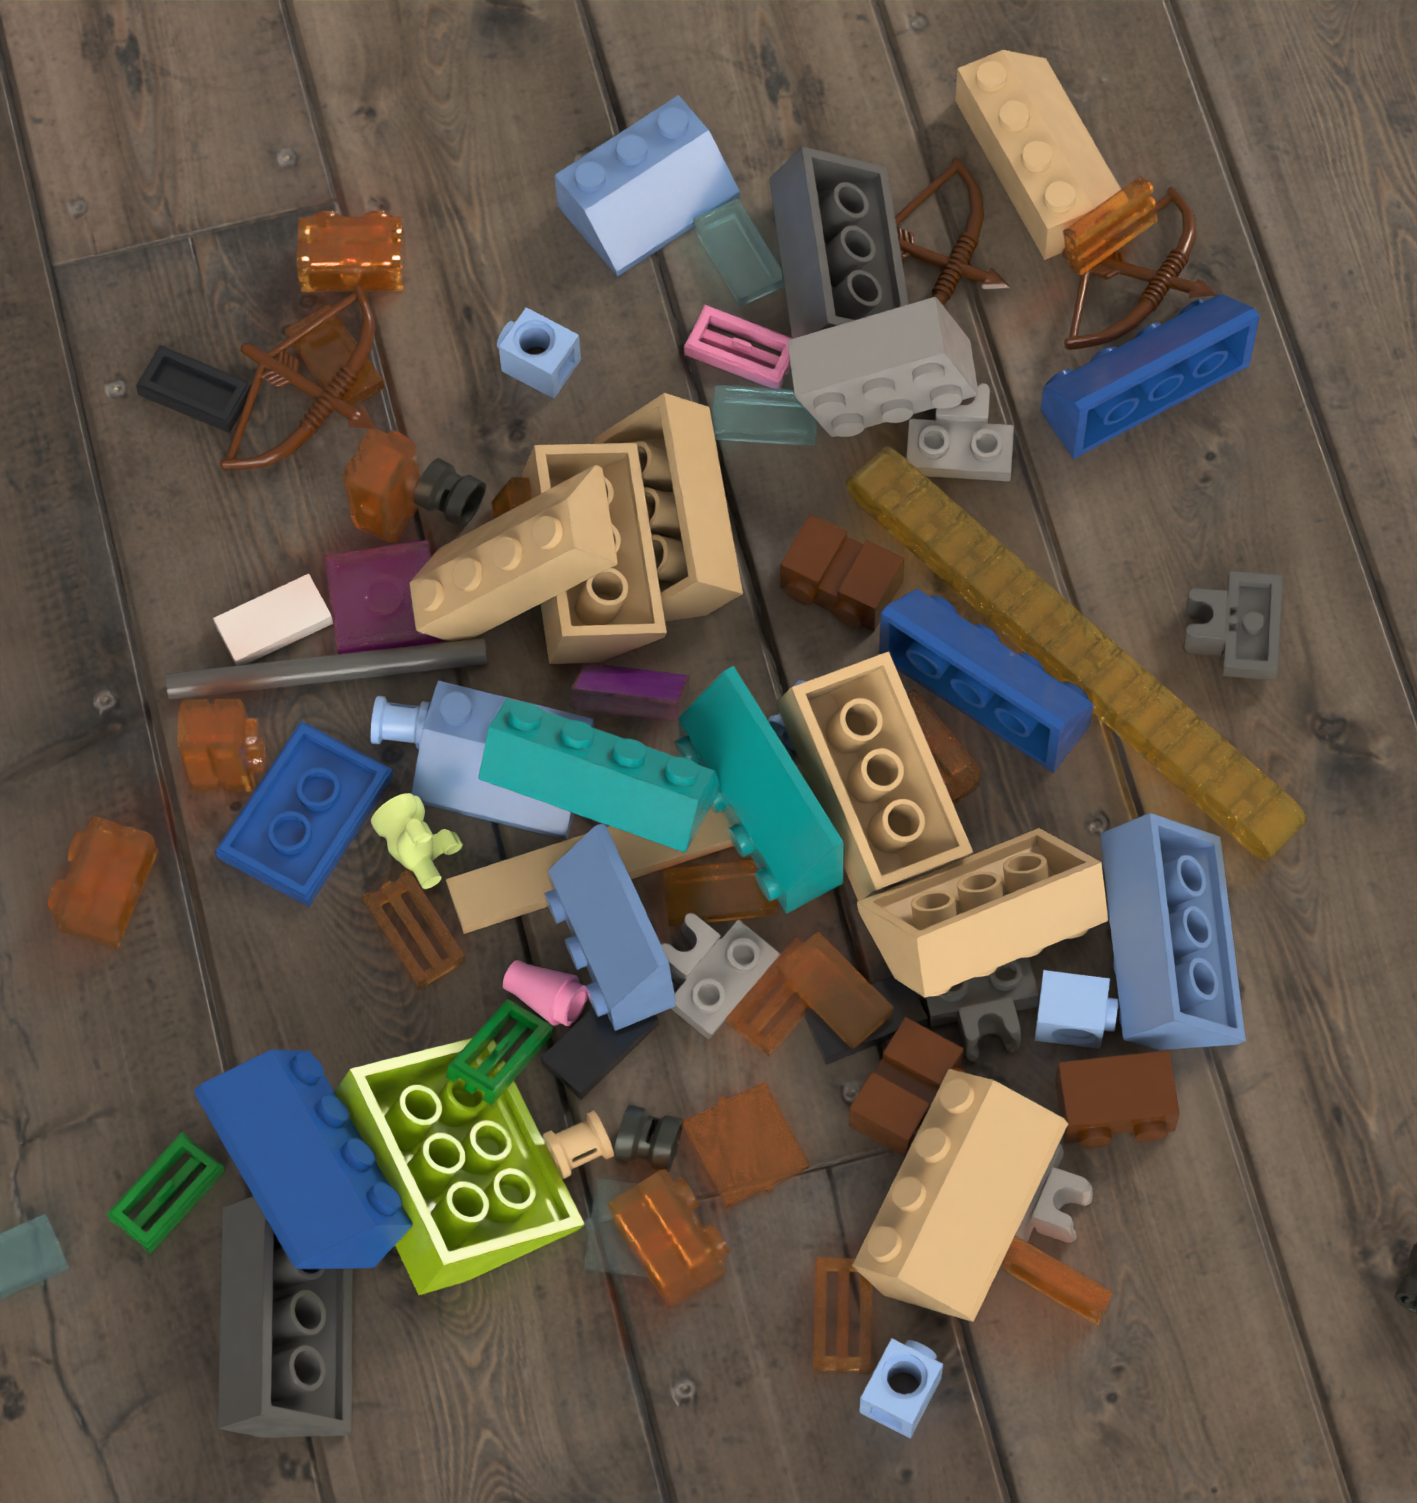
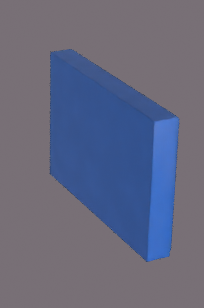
M300 721L216 848V856L229 865L310 907L393 779V770Z

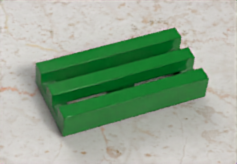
M507 999L448 1065L446 1078L454 1083L461 1078L465 1081V1090L474 1094L479 1089L484 1092L483 1100L493 1105L547 1043L554 1026ZM511 1018L519 1021L477 1069L470 1066ZM530 1029L534 1030L493 1079L489 1078L490 1074Z
M181 1132L106 1215L109 1221L123 1229L127 1236L133 1241L136 1240L145 1251L151 1254L225 1172L224 1166ZM187 1151L191 1155L189 1160L158 1191L156 1196L133 1221L127 1217L129 1213ZM204 1165L206 1168L146 1233L144 1229L197 1170Z

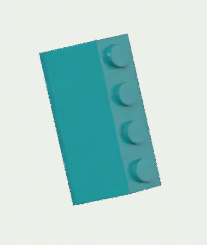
M732 666L726 669L678 717L679 739L674 741L680 757L688 758L698 765L715 770L720 788L711 805V809L715 813L723 810L732 825L728 828V833L736 850L742 857L750 854L759 869L755 872V877L763 894L769 901L777 898L787 914L843 884L844 842L735 667Z
M510 698L505 700L489 725L478 775L479 780L685 853L720 788L715 770L698 765L688 758L666 754L646 747L634 739H624L592 728L585 722L570 720L541 710L534 704L519 702Z

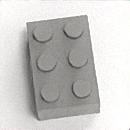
M936 296L787 340L795 397L831 437L855 436L860 434L864 428L884 422H903L910 419L913 414L933 408H952L959 405L964 399L979 395L970 339Z

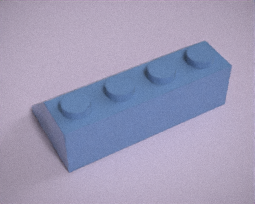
M1152 813L1100 833L1103 856L1102 868L1105 874L1108 900V920L1111 927L1114 953L1113 968L1117 980L1120 1007L1119 1021L1122 1027L1123 1040L1158 1050L1237 1045L1245 1042L1221 837Z

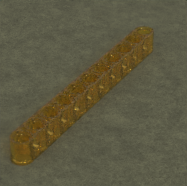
M888 446L881 448L847 479L846 488L864 511L1022 651L1037 659L1048 674L1061 683L1067 681L1080 687L1089 697V701L1094 704L1093 713L1253 855L1268 861L1307 823L1306 816L1301 807L1284 790L893 448Z

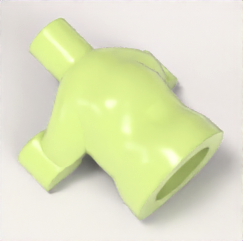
M411 793L400 794L385 802L373 814L371 824L379 836L386 838L388 852L405 868L414 872L423 889H428L438 884L441 880L433 860L442 853L451 855L458 852L463 847V843L458 834L450 830L442 829L433 835L427 823L423 822L425 808L421 799L418 796H413Z

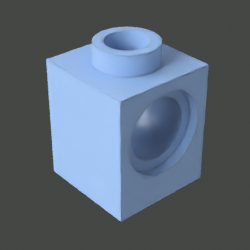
M527 307L516 322L509 321L505 325L497 341L501 371L555 399L581 361L579 335ZM533 347L546 349V351L537 355L526 353L528 349Z
M1043 970L1034 1041L1100 1049L1104 1031L1114 1032L1118 999L1108 998L1110 979Z
M891 1338L860 1398V1413L911 1439L941 1381L943 1364L936 1361L937 1355L935 1352L913 1340H907L904 1345ZM908 1373L917 1379L920 1386L913 1393L899 1394L890 1388L888 1381L895 1374Z

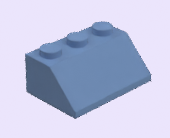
M679 95L554 175L558 208L616 277L740 197V191L710 131Z
M438 681L422 728L412 795L418 796L423 805L567 840L575 813L478 779L489 725L507 697ZM536 705L541 710L570 720L582 721L595 728L593 718Z
M606 824L596 825L548 870L552 890L544 893V896L556 924L566 921L572 937L565 939V943L576 969L579 970L586 967L593 981L592 984L586 986V990L597 1016L607 1014L614 1030L617 1031L675 1007L676 1002L669 961Z

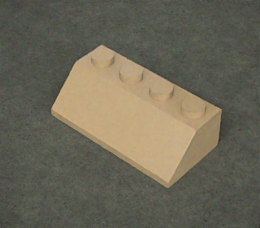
M1001 50L957 68L955 101L1044 260L1062 253L1065 247L1075 248L1123 228L1137 217L1046 58Z
M663 393L596 436L594 444L637 443L664 619L667 622L706 616L742 595L743 591L710 408Z
M637 443L534 445L522 473L525 501L527 502L594 465L602 467L618 562L617 565L541 603L549 664L603 662L662 639L667 633Z
M594 465L439 548L410 581L416 631L449 642L471 640L617 565L603 468Z
M889 652L793 686L775 702L812 792L844 842L843 866L858 901L949 865L973 853Z
M1040 828L857 901L858 912L894 978L923 997L942 995L948 992L951 986L973 977L990 975L999 966L1018 958L1035 956L1049 945L1064 939L1083 936L1087 933L1088 929L1109 921L1102 863Z
M948 1069L852 1266L883 1296L974 1322L1068 1125L1066 1120L994 1080Z

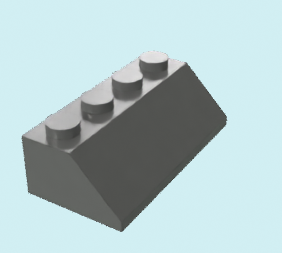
M802 146L769 178L792 339L909 304L887 167Z
M254 1196L225 1206L222 1212L218 1429L262 1438L343 1436L350 1434L352 1416L353 1268L295 1269Z

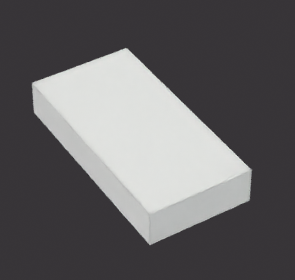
M309 574L213 618L215 627L236 666L249 664L333 624L332 616Z

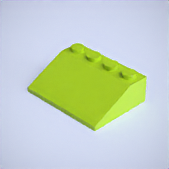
M472 1038L352 1068L334 1091L338 1099L347 1107L349 1117L361 1138L374 1152L377 1165L389 1185L400 1196L401 1205L413 1224L395 1246L418 1295L471 1280L578 1231L584 1225L515 1082L513 1081L494 1104L490 1105L483 1100L484 1092L477 1089L472 1094L464 1089L465 1081L461 1078L455 1083L446 1078L448 1065ZM494 1039L470 1065L471 1067L477 1069L497 1045ZM504 1060L490 1074L489 1078L493 1079L505 1065Z

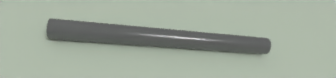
M485 638L166 673L168 698L172 700L487 665L488 661Z

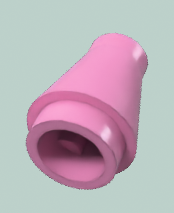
M515 960L509 966L503 979L504 990L517 996L553 1026L560 1023L565 1026L574 1024L580 1017L588 998L586 986L580 984L578 976L529 965L520 960Z

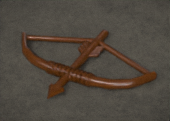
M957 157L952 159V165L895 216L897 226L956 172L967 186L970 202L969 218L965 231L960 234L949 257L915 245L914 234L897 227L902 260L911 256L943 269L932 289L933 294L931 298L936 296L943 306L950 300L962 276L982 283V289L1012 288L994 269L990 268L987 272L968 265L979 243L978 238L984 219L982 192Z
M1173 187L1168 188L1166 196L1091 252L1073 247H1065L1063 249L1062 255L1064 258L1083 264L1069 338H1066L1064 341V346L1067 350L1110 343L1131 332L1151 312L1158 308L1170 289L1188 293L1189 298L1219 296L1200 279L1193 282L1178 277L1189 261V255L1197 235L1196 217L1186 201ZM1171 202L1177 206L1182 214L1183 232L1177 247L1170 251L1158 271L1126 263L1122 252L1118 253L1116 250L1112 251L1109 249ZM1091 274L1106 280L1121 274L1149 282L1138 299L1139 304L1124 319L1101 332L1078 336L1089 276Z
M356 285L353 293L268 353L263 352L250 343H244L241 346V352L257 362L258 367L226 459L220 461L222 469L241 470L268 467L290 456L313 434L318 432L317 429L322 427L321 423H325V418H329L330 413L333 411L349 419V427L376 429L365 407L360 406L358 409H355L342 401L346 391L348 392L350 386L355 384L354 381L358 380V375L372 350L375 332L372 311L361 285ZM358 300L363 316L359 342L348 363L345 366H341V371H337V376H334L332 382L328 383L329 387L323 389L298 373L299 361L284 351ZM262 379L276 388L291 383L316 399V403L312 404L313 408H309L308 413L304 415V419L302 418L299 421V427L280 445L257 457L235 459Z

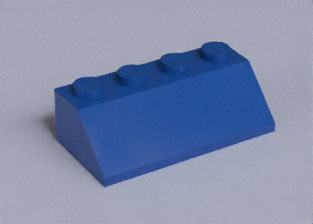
M1221 293L1219 296H1215L1205 302L1202 299L1193 301L1184 307L1177 317L1162 325L1160 323H1152L1139 331L1133 340L1118 348L1109 346L1102 349L1084 366L1074 371L1066 369L1055 374L1043 387L1041 413L1074 459L1250 366L1260 315L1254 307Z
M915 589L888 604L881 612L879 655L889 652L898 671L1049 771L1054 773L1090 727L1094 704L1089 701V697L1080 687L1067 681L1061 683L1045 672L1044 667L1037 659L1026 653H1019L1018 655L1003 645L996 633L982 624L972 625L957 615L956 609L944 598L936 595L930 597L919 589Z
M271 1049L200 1084L195 1089L194 1093L295 1269L374 1268L413 1226L401 1205L400 1196L389 1185L375 1161L374 1152L361 1138L349 1117L347 1107L338 1099L324 1075L321 1063L310 1051Z

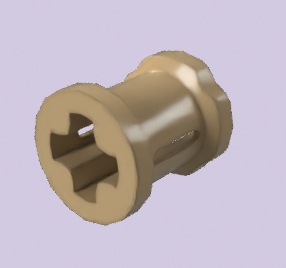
M594 1110L586 1114L585 1121L556 1134L552 1131L543 1134L547 1149L563 1179L571 1176L572 1169L595 1158L603 1156L605 1159H609L614 1156V1150L606 1130Z

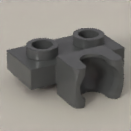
M1229 571L1227 590L1191 589L1187 595L1186 614L1191 618H1199L1207 623L1191 624L1187 627L1183 649L1190 654L1221 656L1223 651L1222 676L1276 680L1279 662L1283 575Z
M1029 957L1018 958L999 966L990 975L973 977L951 986V989L942 995L923 997L931 1027L958 1022L964 1054L970 1061L978 1059L979 1039L987 1034L999 1036L1004 1043L1006 1051L1016 1053L1021 1046V1031L1016 1011L1039 1007V994Z

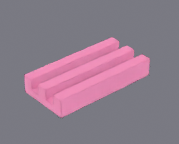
M705 305L684 346V354L780 391L784 375L788 374L791 368L787 340L792 338ZM708 325L714 326L782 352L779 357L753 347L751 343L736 337L732 339L706 328Z

